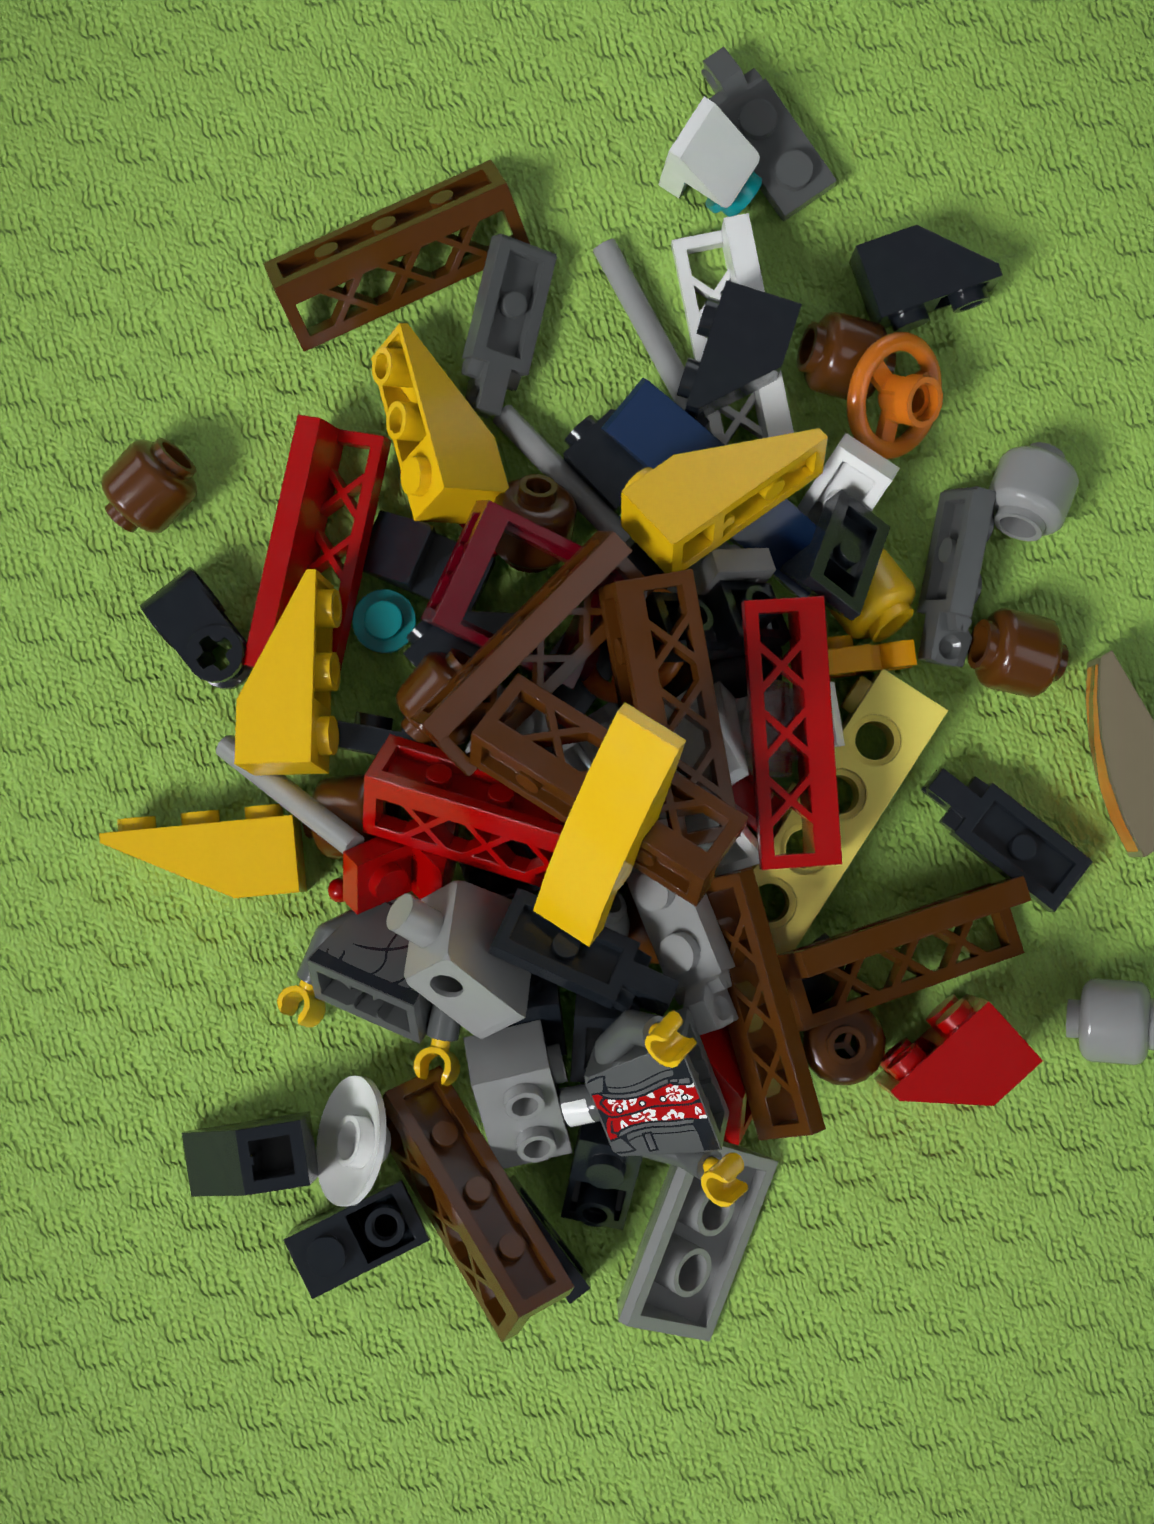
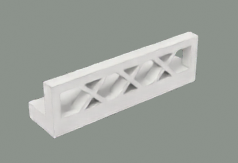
M749 213L724 218L720 231L674 239L671 242L694 360L701 361L707 342L706 337L696 334L704 306L699 312L695 291L706 299L709 296L720 300L726 280L765 292ZM723 248L727 272L715 290L692 276L688 254ZM781 370L776 381L751 394L740 412L727 405L706 416L710 421L709 432L725 445L728 444L739 426L759 439L794 433ZM754 404L759 425L746 418ZM720 413L733 421L725 434Z

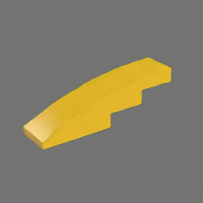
M625 702L617 711L585 777L546 870L533 911L588 947L603 930L615 894L630 876L642 840L659 818L686 743L684 738Z

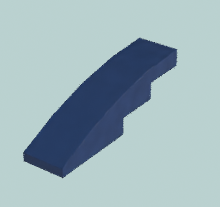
M645 378L639 381L601 428L645 468L652 467L654 469L676 454L725 445ZM785 499L729 540L734 545L741 547V549L769 548L776 568L772 576L796 597H808L810 595L783 574L780 569L784 563L810 544L816 525L788 499Z

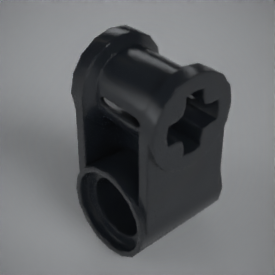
M188 567L139 605L158 633L177 651L191 671L200 679L207 681L213 687L223 690L235 689L247 681L253 670L251 667L242 665L247 641L224 613L226 610L192 567ZM219 645L228 650L226 657L230 662L227 668L223 670L213 665L216 659L212 651Z

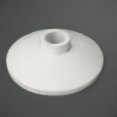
M350 1076L342 1080L330 1095L319 1125L316 1146L318 1178L324 1195L336 1206H353L367 1196L375 1183L381 1164L386 1160L390 1151L391 1136L389 1129L386 1127L384 1102L376 1084L367 1077Z

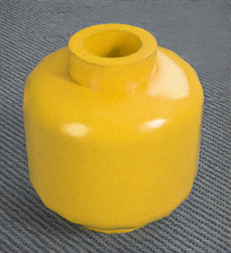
M883 548L861 614L851 621L829 608L828 610L853 639L871 638L874 642H880L895 634L913 616L914 610L911 604L914 601L916 588L890 554Z

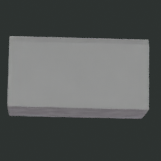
M723 1141L722 1150L718 1151L722 1154V1157L730 1152L737 1153L742 1157L744 1170L736 1178L746 1182L749 1188L747 1192L729 1207H720L714 1204L704 1193L700 1179L682 1168L670 1165L617 1302L619 1322L628 1327L710 1341L778 1161L742 1146Z

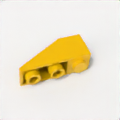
M399 323L371 357L372 376L379 387L386 413L387 432L393 440L401 470V485L403 491L408 496L414 521L466 524L476 501L490 500L494 502L496 496L506 492L509 488L494 435L409 324Z
M306 569L236 699L234 764L254 776L329 774L330 755H335L338 750L339 729L336 718L331 716V691H337L340 685V663L336 652H332L333 628H338L341 624L342 603L339 591L334 589V585L316 569Z
M280 804L244 807L245 819L220 822L219 810L181 813V826L157 828L156 816L117 819L118 832L99 833L101 844L233 898L307 891L301 821L294 815L284 816L283 807Z

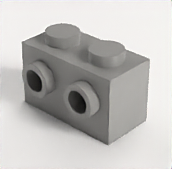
M537 1020L507 1027L483 1039L474 1035L464 1037L473 1094L489 1146L502 1168H510L531 1162H541L552 1157L572 1153L567 1128L569 1125L564 1119L560 1103V1095L563 1088H558V1084L568 1082L563 1055L559 1043L547 1046L541 1021Z

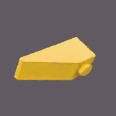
M820 428L673 455L654 469L646 467L640 470L628 481L625 488L621 491V527L665 573L686 570L823 473L828 436Z

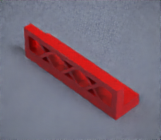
M298 414L242 665L254 668L306 569H316L322 573L332 566L340 579L338 591L342 603L341 624L338 628H333L332 652H336L338 655L341 673L392 440L381 435L338 429L322 418ZM343 447L368 449L369 455L365 473L349 485H346L338 472ZM334 487H335L338 493H336V494L333 496ZM357 495H359L358 503L354 499ZM346 505L354 518L351 535L333 547L324 533L327 519L338 509ZM321 549H322L324 555H322V556L319 558L320 551H321ZM346 556L345 563L343 564L341 559Z
M824 596L743 601L741 604L759 869L770 870L842 864ZM788 613V627L791 636L789 640L790 649L781 660L760 642L759 615ZM762 657L774 667L764 679ZM780 673L793 686L794 717L786 726L782 725L765 710L764 692ZM766 723L778 733L768 746ZM785 740L797 750L799 783L790 793L784 790L769 775L768 760ZM771 790L783 800L773 813ZM791 807L802 819L804 853L775 855L773 826Z
M390 734L364 775L363 832L541 887L565 823L479 768L469 777L441 749ZM383 800L403 806L412 816L413 820L408 822L383 814ZM452 821L465 825L475 838L469 841L456 837L443 823ZM514 840L527 844L538 857L528 859L518 856L505 842Z

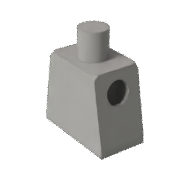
M453 881L421 900L410 894L400 896L390 908L386 924L389 930L409 940L404 977L411 988L480 1039L486 1038L526 1018L531 973L488 953L512 899L466 881Z

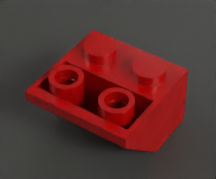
M953 994L942 1001L927 1016L926 1021L931 1027L917 1040L911 1043L906 1037L885 1053L880 1064L884 1070L874 1080L898 1101L994 1106L1042 1063L1043 1060L988 1000L966 994L959 1000Z

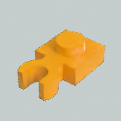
M851 635L827 637L830 679L866 675L878 672L881 669L886 671L909 669L917 665L914 639L877 645L865 644L854 646Z

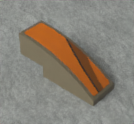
M1109 651L1087 662L1085 705L1088 742L1096 780L1109 818L1128 856L1145 857L1154 852V721L1113 651Z

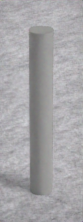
M609 239L595 247L593 253L674 402L685 411L688 399L677 396L685 367L615 239Z
M512 405L503 407L500 416L495 415L493 423L543 475L552 478L573 496L577 510L598 531H614L629 548L634 544L635 541L621 527V517Z
M233 735L225 736L216 747L217 756L342 854L343 851L364 843V837L285 775L254 776L235 765V737Z

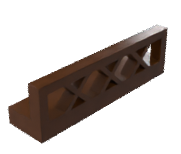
M488 160L263 263L303 352L484 270L489 246L471 240L480 220L502 211L511 232L509 237L528 244L530 242L507 182L492 160ZM460 230L458 236L452 234V233H454V232ZM437 241L453 247L445 266L429 272L413 266L423 246ZM465 252L471 253V254H469V255L463 257L464 254H465ZM403 256L401 262L395 260V259H397V258ZM379 267L396 273L388 292L372 298L356 292L361 278L366 272ZM408 278L414 279L406 283ZM345 283L344 288L339 287L338 285ZM318 294L338 299L331 318L306 328L296 304ZM350 304L356 305L355 307L349 309Z
M597 531L410 718L465 775L470 777L478 768L470 763V752L466 755L448 736L475 709H486V713L497 701V686L521 662H533L532 682L552 694L606 639L603 618L590 630L591 615H602L601 607H591V592L614 569L625 580L645 577L627 558L632 550L614 531ZM654 590L645 591V592H644L645 599H646ZM568 615H579V642L567 654H544V639ZM544 662H558L544 677ZM521 700L503 723L516 730L536 709Z
M693 569L616 581L597 588L619 709L626 702L672 732L675 731L683 717L702 730L705 749L693 767L679 760L676 770L688 780L736 809ZM676 586L681 616L669 634L649 620L644 596L645 591ZM683 632H685L687 647L678 641ZM652 637L662 643L656 653ZM670 651H673L691 665L693 682L681 701L663 689L660 684L658 669ZM696 698L699 714L690 708ZM664 704L674 710L668 720ZM708 765L711 781L702 775ZM673 795L674 802L682 801ZM678 817L682 836L696 845L715 842L724 829L719 824V826L687 832L685 817ZM667 819L658 820L668 827Z
M518 673L472 731L470 763L565 823L589 770L579 771L566 763L562 745L588 741L600 748L608 729ZM523 700L545 714L548 731L522 735L503 722L518 702ZM557 722L562 726L566 727L567 729L559 730ZM552 746L553 754L548 752L544 748ZM675 771L658 820L667 819L668 827L658 820L643 838L633 867L697 907L711 887L717 866L746 827L749 817ZM673 795L682 801L674 802ZM703 813L722 825L724 829L707 852L682 836L678 817Z
M751 866L715 876L706 894L735 963V967L729 969L732 986L727 988L739 1019L727 1025L758 1139L768 1140L808 1136L826 1130L754 870Z
M1024 876L990 882L778 954L798 1031L810 1030L1025 953L1010 909L1011 907L1031 901ZM991 915L1001 946L984 951L967 941L966 938L974 920ZM955 927L954 932H951L950 930H948V929H951V928ZM930 935H934L948 944L939 967L934 970H930L911 959L919 940ZM901 946L900 951L893 949ZM960 952H963L966 955L970 956L968 958L957 961ZM880 954L894 964L884 987L876 990L856 977L865 958ZM846 965L844 971L838 968ZM906 970L916 975L902 981ZM824 973L839 983L829 1006L812 1012L801 979ZM851 989L861 994L860 996L847 1000V997Z
M439 1065L429 1070L426 1080H422L417 1076L384 1093L382 1099L386 1113V1127L389 1129L391 1136L389 1152L501 1342H504L519 1334L531 1316L569 1296L575 1286L452 1084L449 1086L441 1084V1076L444 1071Z

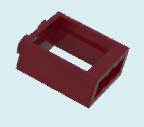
M490 500L476 501L421 619L481 648L494 634L464 620L463 617L503 532L564 563L582 546ZM616 569L591 592V607H601L597 588L616 581L625 580ZM579 615L573 616L556 654H567L579 642ZM591 615L590 630L603 618L602 615ZM598 646L560 686L574 689L578 679L585 681L598 661L601 647ZM521 662L518 665L530 672L533 670V662ZM544 662V677L558 662Z

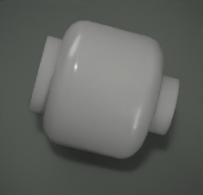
M1036 442L1030 446L1012 448L1003 454L989 486V490L996 491L992 512L994 514V524L1002 533L1022 541H1037L1042 536L1051 535L1062 528L1076 494L1079 478L1074 467L1065 459V455L1060 449L1051 444Z
M1090 979L1082 989L1081 1000L1068 999L1066 1037L1079 1038V1050L1087 1061L1126 1065L1141 1064L1146 1059L1148 1050H1154V998H1151L1148 987L1139 981Z

